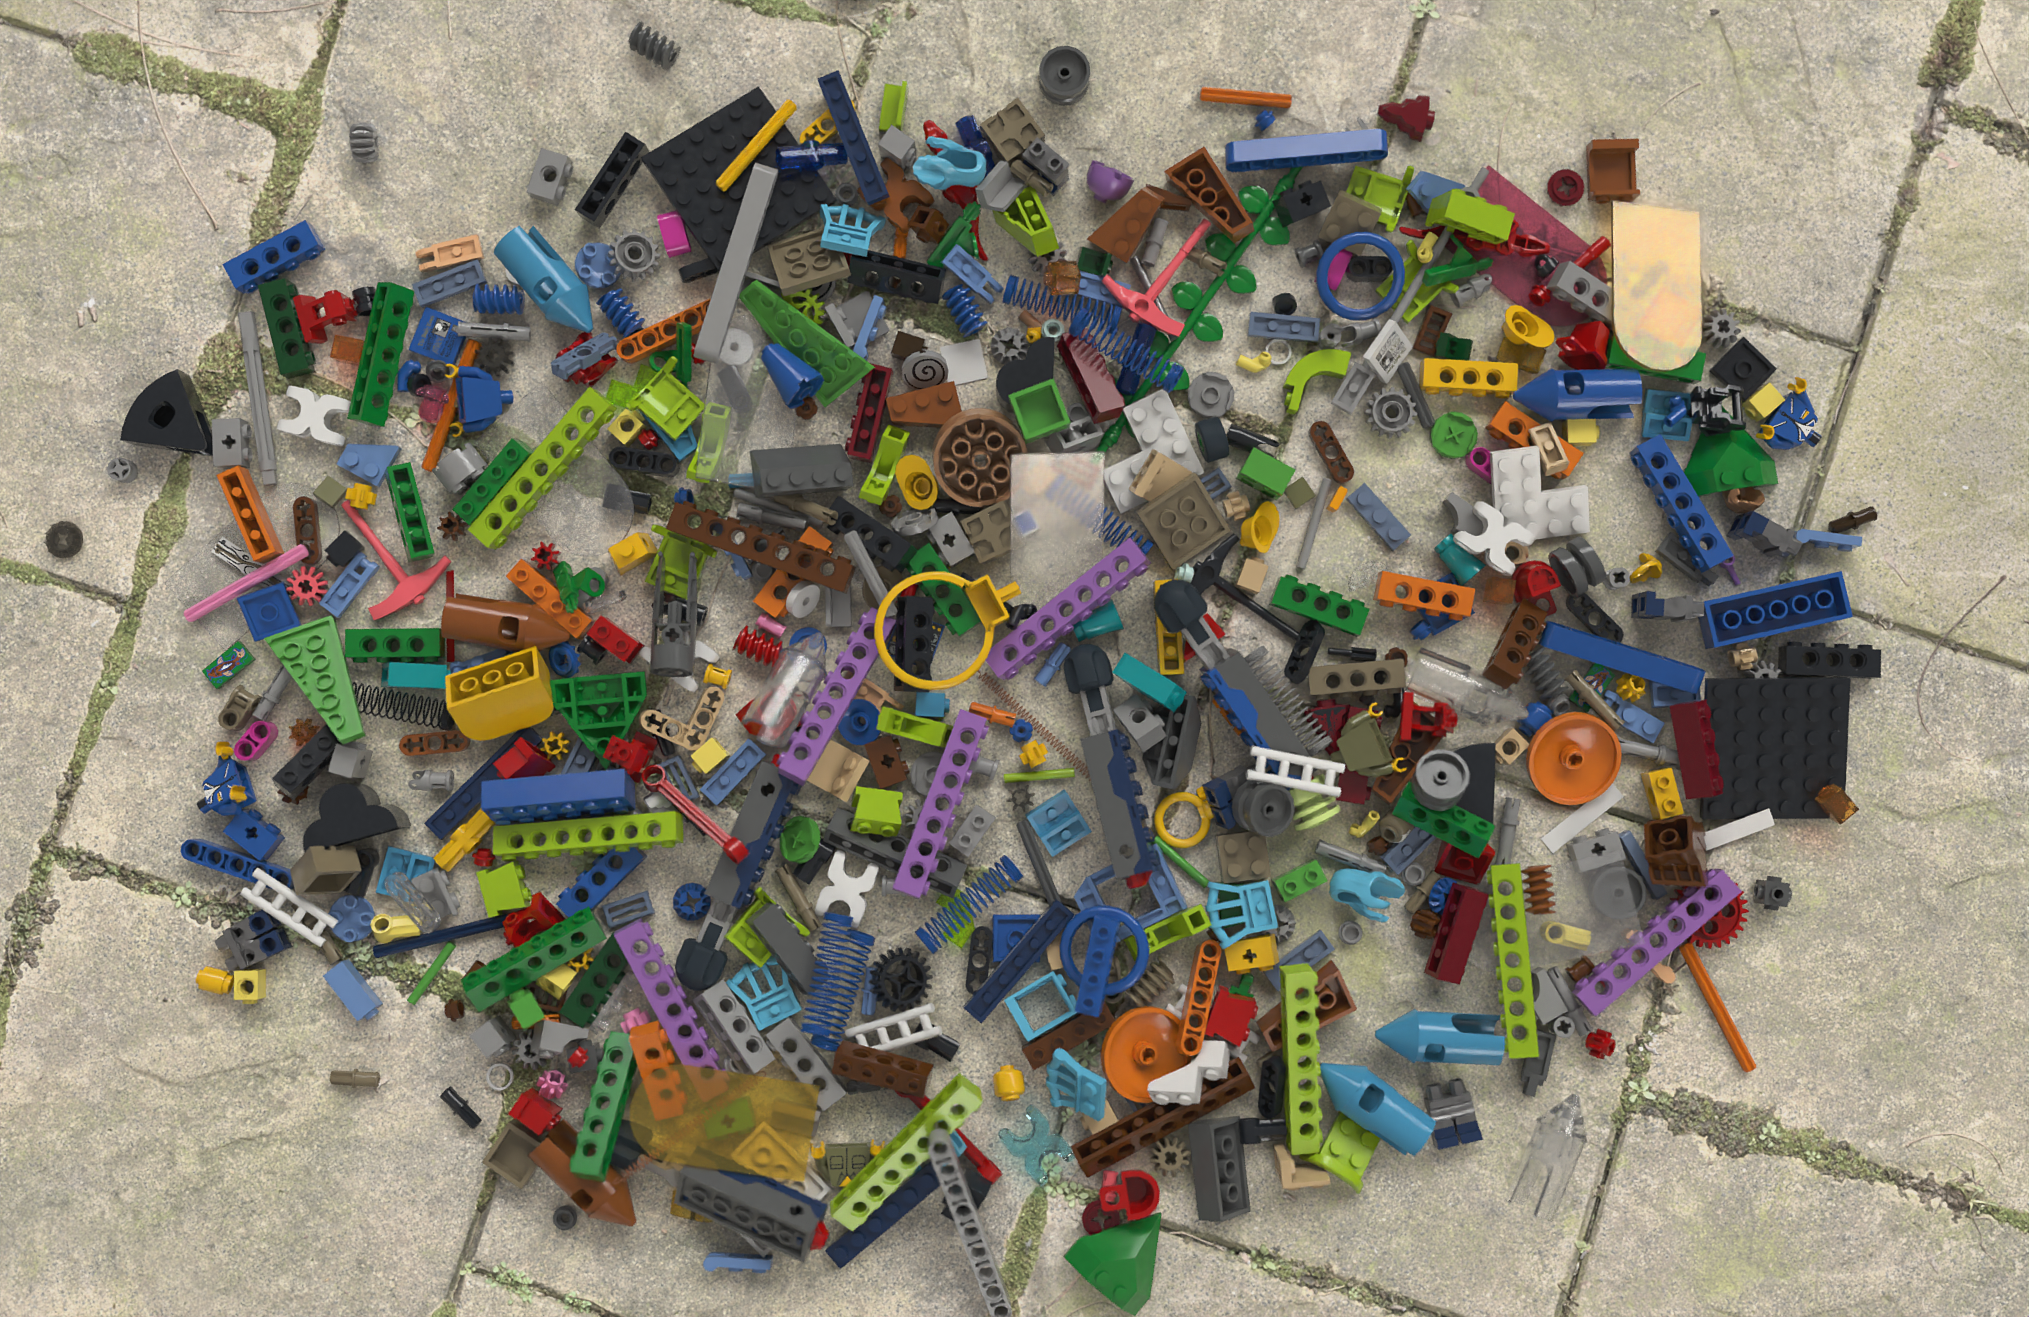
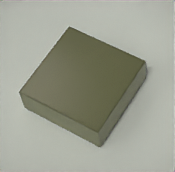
M327 476L315 489L313 495L333 509L344 497L347 488L330 476Z
M1304 477L1286 487L1284 491L1295 510L1316 496Z

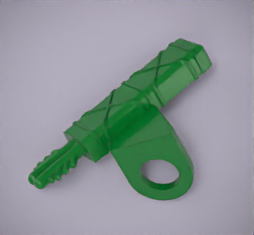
M976 201L972 204H967V207L963 209V217L959 215L939 244L928 256L927 264L943 268L942 260L956 244L969 255L974 256L975 259H979L974 232L969 233L972 227L970 222L976 220V217L981 214V210H979L981 208L980 204H977Z
M1451 234L1450 238L1457 245L1458 249L1450 263L1426 269L1422 282L1428 287L1476 274V271L1479 272L1491 267L1493 259L1487 257L1477 262L1475 258H1472L1473 256L1454 234Z
M679 322L676 324V350L654 352L650 355L648 363L651 369L658 373L661 367L654 363V358L659 357L667 362L670 357L674 356L677 359V364L672 372H676V378L689 389L688 382H691L692 326L685 322Z
M561 561L553 569V574L560 593V599L566 605V612L574 613L579 602L577 599L579 597L578 591L582 590L591 597H598L604 592L605 582L601 575L589 567L573 576L570 564ZM593 578L599 583V588L596 592H593L590 588V581Z

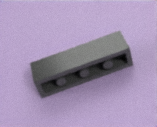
M766 903L748 918L746 923L803 995H808V992H815L817 989L811 988L809 985H823L824 983L814 981L811 977H830L815 973L812 970H828V968L814 964L815 961L822 960H817L813 954V947L806 940L803 941L798 935L800 931L797 926L792 922L789 923L784 917L786 915L784 909L779 904Z

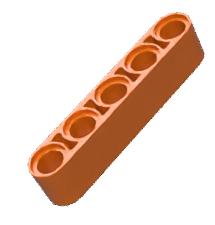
M707 299L622 339L617 344V354L623 361L632 364L649 357L654 352L664 350L676 344V333L673 336H667L666 330L672 326L676 327V324L679 322L687 323L688 319L693 316L698 318V322L692 326V336L700 333L711 299ZM654 336L655 343L652 346H646V338ZM633 346V354L624 356L625 348Z
M1214 940L1203 941L1195 948L1176 1039V1049L1183 1056L1196 1055L1202 1048L1221 955V947ZM1205 945L1212 948L1213 954L1210 958L1203 952ZM1201 968L1205 969L1208 973L1205 981L1199 977V970ZM1196 991L1200 992L1203 996L1201 1004H1197L1194 1001ZM1191 1015L1196 1016L1198 1019L1196 1028L1191 1027L1189 1024ZM1187 1038L1193 1042V1049L1190 1052L1184 1047V1042Z

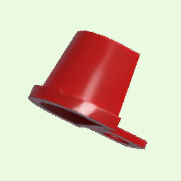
M1601 321L1576 324L1570 336L1556 339V345L1562 350L1559 351L1558 357L1575 370L1605 369L1607 365L1605 354L1610 334L1609 329Z
M1537 560L1527 561L1518 566L1513 572L1510 582L1516 603L1524 598L1536 605L1539 599H1545L1549 603V609L1546 611L1547 616L1556 613L1557 607L1550 590L1560 587L1561 584L1552 567L1545 562Z
M1143 1170L1121 1171L1122 1184L1104 1186L1099 1190L1102 1209L1104 1211L1126 1209L1128 1221L1149 1216L1156 1210L1160 1201V1189L1157 1181L1151 1174ZM1110 1191H1115L1119 1194V1201L1114 1205L1108 1204L1105 1200L1106 1194Z

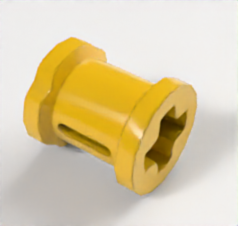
M709 663L703 683L707 684L710 682L722 686V689L726 690L732 676V670L728 669L726 671Z

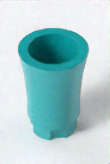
M1450 534L1434 550L1440 555L1439 558L1450 569L1460 586H1463L1480 572L1486 564L1458 546L1453 541L1454 536Z
M1112 599L1105 605L1092 610L1093 613L1089 618L1084 621L1080 620L1073 625L1078 642L1086 638L1090 640L1103 634L1124 630Z

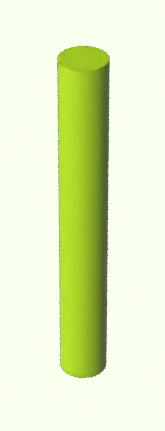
M1074 768L1010 773L1004 774V782L1015 783L1075 777Z

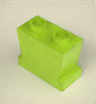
M856 786L851 799V807H856L850 831H856L861 834L871 833L885 837H897L902 825L899 808L902 803L903 792Z
M518 861L510 862L494 871L490 868L476 872L489 918L503 914V910L531 906V891L529 887H525L523 880L526 877L525 870L522 864L519 865Z

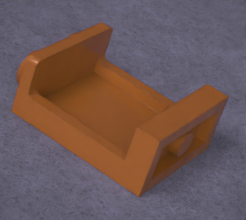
M1592 139L1586 146L1588 201H1596V204H1606L1610 200H1619V203L1626 204L1633 202L1640 195V189H1636L1635 152L1639 149V139Z

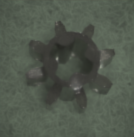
M1016 783L1017 790L1009 789L1008 792L1012 794V798L1006 801H1013L1015 804L1013 810L1020 806L1022 811L1025 812V805H1034L1029 800L1035 793L1029 794L1027 792L1029 785H1026L1024 789H1020V785ZM1026 792V803L1021 802L1017 804V798L1014 796L1015 793Z

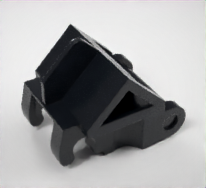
M1730 384L1725 388L1702 389L1701 386L1695 387L1690 393L1691 408L1687 411V414L1692 418V423L1699 424V429L1706 437L1728 433L1732 430L1741 431L1746 429V422L1743 421L1741 396L1744 394V388ZM1729 396H1732L1733 419L1730 418L1729 413L1722 412V400Z

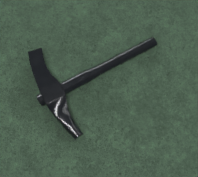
M1233 533L1212 551L1203 563L1200 561L1195 563L1193 566L1195 574L1191 584L1198 590L1200 595L1213 585L1233 600L1246 606L1260 616L1262 620H1266L1283 632V634H1286L1294 641L1297 640L1298 631L1220 576L1225 557L1240 540L1237 535Z

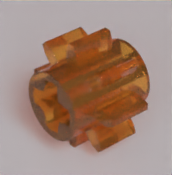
M297 718V724L289 726V729L292 730V735L289 736V739L297 740L296 746H302L304 741L307 744L317 734V729L320 726H313L311 718H307L305 723L302 719ZM302 728L307 732L306 736L301 732Z

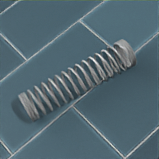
M1261 646L1248 654L1244 659L1251 668L1269 651H1267L1265 646ZM1273 657L1269 658L1261 665L1253 668L1252 671H1254V674L1265 664L1271 661ZM1275 663L1267 670L1256 675V677H1259L1258 680H1260L1267 672H1269L1271 669L1277 666L1278 663ZM1280 669L1270 677L1266 678L1265 680L1261 681V684L1264 686L1273 677L1279 674L1282 671V669ZM1283 676L1273 684L1265 687V690L1268 689L1267 693L1279 682L1285 679L1286 676ZM1289 681L1284 686L1270 693L1269 696H1271V699H1273L1286 686L1291 684V682ZM1295 688L1291 689L1282 696L1274 699L1273 702H1276L1275 705H1277L1287 695L1293 692ZM1297 694L1290 700L1277 706V708L1282 707L1279 711L1281 712L1287 705H1289L1293 700L1299 697L1300 694ZM1304 700L1300 701L1299 703L1289 708L1288 710L1282 712L1281 714H1285L1284 718H1286L1293 710H1295L1299 705H1301L1304 702ZM1309 706L1305 707L1304 709L1290 716L1289 718H1286L1285 720H1290L1288 722V724L1290 725V723L1294 721L1305 710H1307ZM1313 712L1291 724L1290 727L1296 725L1292 730L1294 731L1306 719L1312 716ZM1317 718L1294 731V733L1301 731L1297 737L1299 740L1304 738L1301 741L1303 746L1309 744L1305 749L1310 757H1313L1333 742V739L1327 736L1313 745L1327 733V731H1324L1304 743L1322 725L1299 737L1306 729L1318 721Z

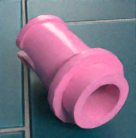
M762 612L755 623L759 626L758 629L762 628L780 639L787 626L769 617V613L765 614Z

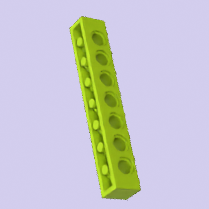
M589 387L467 530L487 548L495 550L501 548L507 542V536L521 526L525 515L531 513L537 507V501L552 490L555 480L558 477H562L568 471V465L573 459L576 460L582 455L585 445L588 442H592L598 436V430L613 419L617 408L598 390ZM592 411L594 417L592 421L587 423L586 416ZM577 429L578 437L572 440L571 433ZM562 447L563 454L557 458L556 450ZM547 465V473L542 476L541 468ZM531 482L532 490L527 494L525 488ZM516 500L517 507L514 511H511L510 505ZM498 518H501V527L496 529L495 522Z
M677 811L493 826V855L501 857L502 861H515L516 857L524 856V859H538L539 855L547 854V857H561V853L569 852L572 856L584 855V851L604 854L607 853V849H615L616 852H628L630 847H638V850H651L655 845H661V848H675L676 844L684 843L683 814ZM660 826V833L654 837V829ZM637 828V835L631 839V831ZM614 830V837L608 841V833ZM591 832V839L585 842L586 834ZM568 834L569 839L563 844L562 839L564 835ZM546 836V842L540 846V839ZM523 837V844L518 848V840Z
M1521 864L1491 865V870H1487L1488 885L1492 884L1493 894H1489L1490 909L1495 908L1496 917L1491 918L1492 932H1497L1498 942H1493L1494 955L1500 958V966H1496L1497 980H1502L1503 989L1498 990L1499 1004H1504L1505 1014H1500L1501 1027L1506 1028L1507 1031L1504 1053L1509 1052V1059L1539 1057ZM1506 881L1512 885V892L1509 895L1500 893L1498 887L1501 882ZM1503 906H1511L1515 911L1514 917L1510 919L1504 918L1501 915V908ZM1509 929L1513 930L1517 934V940L1512 943L1506 942L1503 938V933ZM1508 954H1516L1519 957L1520 962L1517 966L1512 967L1506 963L1505 958ZM1518 978L1522 983V987L1516 991L1511 990L1508 987L1509 979ZM1514 1002H1520L1524 1006L1523 1013L1518 1015L1512 1013L1510 1005ZM1516 1026L1523 1027L1526 1030V1036L1521 1039L1516 1038L1512 1033L1513 1028Z
M1308 963L1279 966L1282 1050L1283 1061L1286 1066L1284 1085L1285 1121L1287 1125L1286 1146L1291 1155L1319 1153L1320 1143H1323V1135L1321 1129H1319V1121H1322V1111L1320 1106H1318V1099H1321V1087L1317 1081V1076L1321 1075L1320 1064L1317 1062L1320 1044L1318 1039H1316V1031H1319V1021L1317 1016L1315 1017V1009L1318 1008L1319 1003L1314 990V986L1318 984L1316 971H1313ZM1304 988L1301 994L1295 995L1298 989ZM1300 1011H1305L1303 1016L1296 1017ZM1306 1034L1303 1039L1297 1040L1299 1035ZM1307 1056L1303 1062H1298L1301 1057ZM1307 1079L1304 1084L1298 1085L1301 1080ZM1308 1101L1304 1107H1299L1301 1103ZM1308 1124L1305 1129H1300L1302 1125Z
M958 1073L830 1201L831 1217L851 1231L862 1225L875 1209H878L891 1193L897 1191L900 1184L907 1177L914 1174L916 1168L923 1161L930 1158L928 1136L933 1130L943 1129L950 1135L956 1128H960L964 1124L965 1119L972 1112H976L983 1102L981 1089ZM937 1143L935 1146L942 1145L943 1143Z

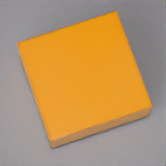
M1340 485L1326 509L1332 513L1336 512L1348 489Z

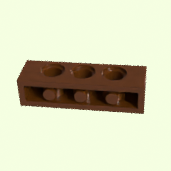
M1523 598L1512 610L1482 676L1505 690L1513 683L1516 685L1524 674L1521 671L1522 668L1531 659L1529 652L1533 651L1539 642V639L1536 638L1537 635H1540L1546 626L1544 620L1547 612Z
M1104 1001L1103 1010L1099 1017L1079 1013L1035 1040L1022 1046V1051L1034 1071L1050 1062L1056 1049L1061 1048L1066 1052L1109 1028L1114 1023L1115 1018Z
M843 1040L835 1052L832 1074L924 1098L930 1087L934 1064Z

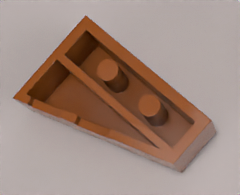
M1147 187L1142 188L1092 233L1087 240L1125 263L1129 262L1166 198Z
M954 381L886 398L892 424L896 426L933 427L940 429L947 420L962 412Z

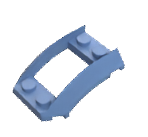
M1157 843L1153 844L1152 847L1153 850L1158 851L1161 864L1157 865L1159 871L1153 872L1148 882L1160 906L1135 918L1143 929L1188 908L1185 897L1182 895L1162 854L1163 851ZM1112 864L1085 878L1074 895L1080 911L1093 906L1105 905L1097 885L1115 877ZM1091 919L1086 922L1090 929V932L1092 930L1094 919ZM1124 924L1119 927L1117 942L1132 935L1130 929Z

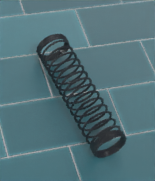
M352 683L353 686L355 684L354 692L358 708L363 699V710L359 711L360 714L363 712L366 715L372 713L375 717L377 715L381 718L387 716L390 720L394 717L396 721L402 719L403 722L409 720L411 724L416 722L418 725H422L424 723L425 727L431 725L433 728L439 726L440 730L450 731L455 721L447 709L445 699L441 701L439 706L438 723L436 726H433L438 709V699H434L431 706L430 723L427 725L425 720L431 705V698L429 696L426 698L423 707V695L419 696L416 704L415 694H412L409 700V694L406 692L401 701V691H397L394 698L393 689L387 695L386 688H383L379 695L378 686L372 692L371 685H368L364 692L363 683L359 685L358 689L357 683ZM362 686L361 698L358 703V695L360 688ZM368 688H370V690H369V697H368L367 703H366V705H365L366 694H367ZM376 689H377L376 700H375V703H374V705H373V698H374L375 691H376ZM384 691V699L380 708L381 697ZM392 692L391 702L388 708V700ZM398 694H399V700H398L397 708H396V710H395L396 700H397V696H398ZM406 696V704L403 710V703ZM413 697H414V702H413L412 710H411V712H410L411 702H412V699H413ZM420 699H421V705H420V709H419V712H418V706H419V702H420ZM429 699L428 709L425 715L426 705ZM378 701V713L374 714L373 710ZM370 702L371 711L367 713L366 708ZM401 702L400 718L397 719L395 715L399 709ZM435 702H436V707H435V711H434V715H433V708H434V704H435ZM393 703V715L389 717L388 713ZM385 704V715L382 716L380 712ZM415 704H416L415 720L412 722L411 719H410V717H411L412 714H413V711H414V708H415ZM442 704H443V710H442V714H441V717H440L441 707H442ZM408 705V718L404 720L403 715ZM423 707V721L419 723L418 718Z

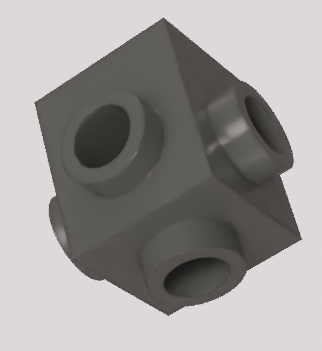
M1767 876V880L1757 879L1754 888V903L1764 904V909L1779 911V906L1788 907V902L1792 898L1790 883H1783L1781 877Z

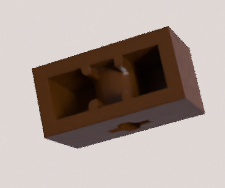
M889 735L864 744L880 789L908 780L906 775L910 774L906 760L901 762L899 752L902 751L898 738L893 739V736ZM887 754L890 758L894 757L895 760L891 763V768L882 764Z

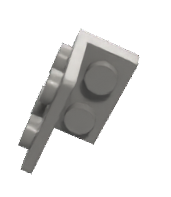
M868 291L837 307L833 303L825 307L844 345L852 351L873 300ZM878 319L876 324L878 332L875 339L889 332L884 319Z
M438 867L411 879L430 923L451 913L453 916L458 914L457 908L460 907V903L455 892L449 893L447 886H450V881L445 870L440 872Z

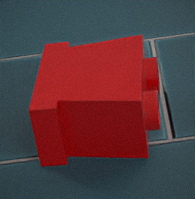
M602 615L587 632L588 636L623 662L626 661L629 664H632L645 646L612 620Z
M522 737L514 743L515 746L493 763L499 770L497 775L501 780L544 776L546 772L550 773L556 767L551 759L547 758L544 751H541V749Z
M1219 985L1209 1010L1205 1034L1213 1037L1214 1033L1240 1047L1242 1041L1246 1042L1249 1036L1250 1028H1248L1250 1019L1254 1020L1258 1012L1259 1006L1256 1005L1255 998L1229 993L1227 987Z
M532 1087L521 1094L508 1115L518 1119L540 1136L546 1131L549 1133L560 1122L562 1116L559 1114L563 1108L541 1094L539 1095V1091Z

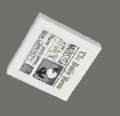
M1389 319L1363 358L1373 372L1376 373L1379 380L1387 384L1413 346L1396 321Z

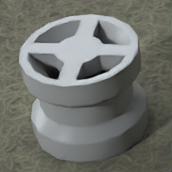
M120 457L114 458L109 462L107 472L114 480L130 483L136 479L138 468L132 461Z

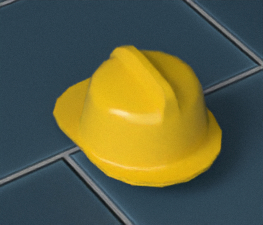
M1513 305L1506 310L1505 322L1502 324L1501 329L1510 342L1517 345L1529 343L1539 348L1548 347L1554 342V332L1544 320L1522 306Z
M907 455L901 458L896 465L895 475L904 498L914 509H928L937 499L939 486L936 477L932 474L926 461L921 457Z
M1265 501L1261 503L1254 516L1243 521L1239 542L1241 546L1257 549L1261 553H1266L1269 550L1278 531L1280 521L1279 512L1272 502Z

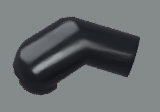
M1034 604L1014 606L1006 622V627L1015 630L1020 620L1028 619L1037 612V607Z
M1401 688L1402 693H1393V704L1386 705L1384 708L1385 717H1392L1394 719L1400 715L1402 694L1405 692L1404 688Z

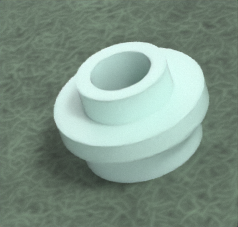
M1049 319L1042 325L1043 338L1055 337V342H1058L1061 335L1065 332L1064 325L1057 319ZM1054 327L1057 329V333L1051 335L1048 330Z
M1183 563L1181 567H1177L1174 578L1191 583L1194 574L1193 567Z

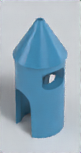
M520 225L508 232L496 245L494 255L545 314V318L549 321L590 333L593 330L588 286L580 281L534 226H532L528 234Z
M1413 1009L1375 1031L1376 1039L1412 1063L1433 1062L1499 1066L1503 1060L1505 1036L1494 1035L1495 1025L1500 1019V1015L1431 1012Z
M1333 1063L1320 1064L1322 1080L1336 1111L1342 1112L1362 1128L1374 1133L1404 1155L1408 1152L1415 1156L1422 1149L1434 1130L1436 1121L1404 1098L1392 1086L1369 1071L1367 1066Z

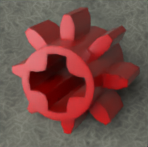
M541 541V547L538 549L532 548L535 552V557H532L531 561H538L537 568L540 570L545 565L549 571H552V565L560 563L557 560V556L562 553L553 550L555 544L550 543L546 547V544ZM545 551L551 554L547 557L548 561L542 559L545 556Z
M1597 1029L1596 1033L1590 1032L1585 1042L1586 1048L1590 1049L1589 1055L1604 1060L1605 1055L1610 1057L1616 1046V1041L1611 1039L1612 1033Z

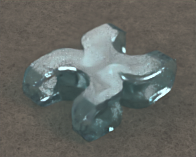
M1030 1104L1026 1108V1115L1033 1125L1030 1134L1019 1137L1009 1129L1003 1128L998 1132V1135L1013 1156L1020 1157L1026 1155L1024 1160L1025 1170L1040 1186H1044L1048 1182V1176L1041 1165V1161L1046 1155L1050 1153L1058 1154L1066 1162L1073 1161L1075 1156L1070 1145L1060 1134L1048 1135L1050 1130L1048 1119L1035 1105Z

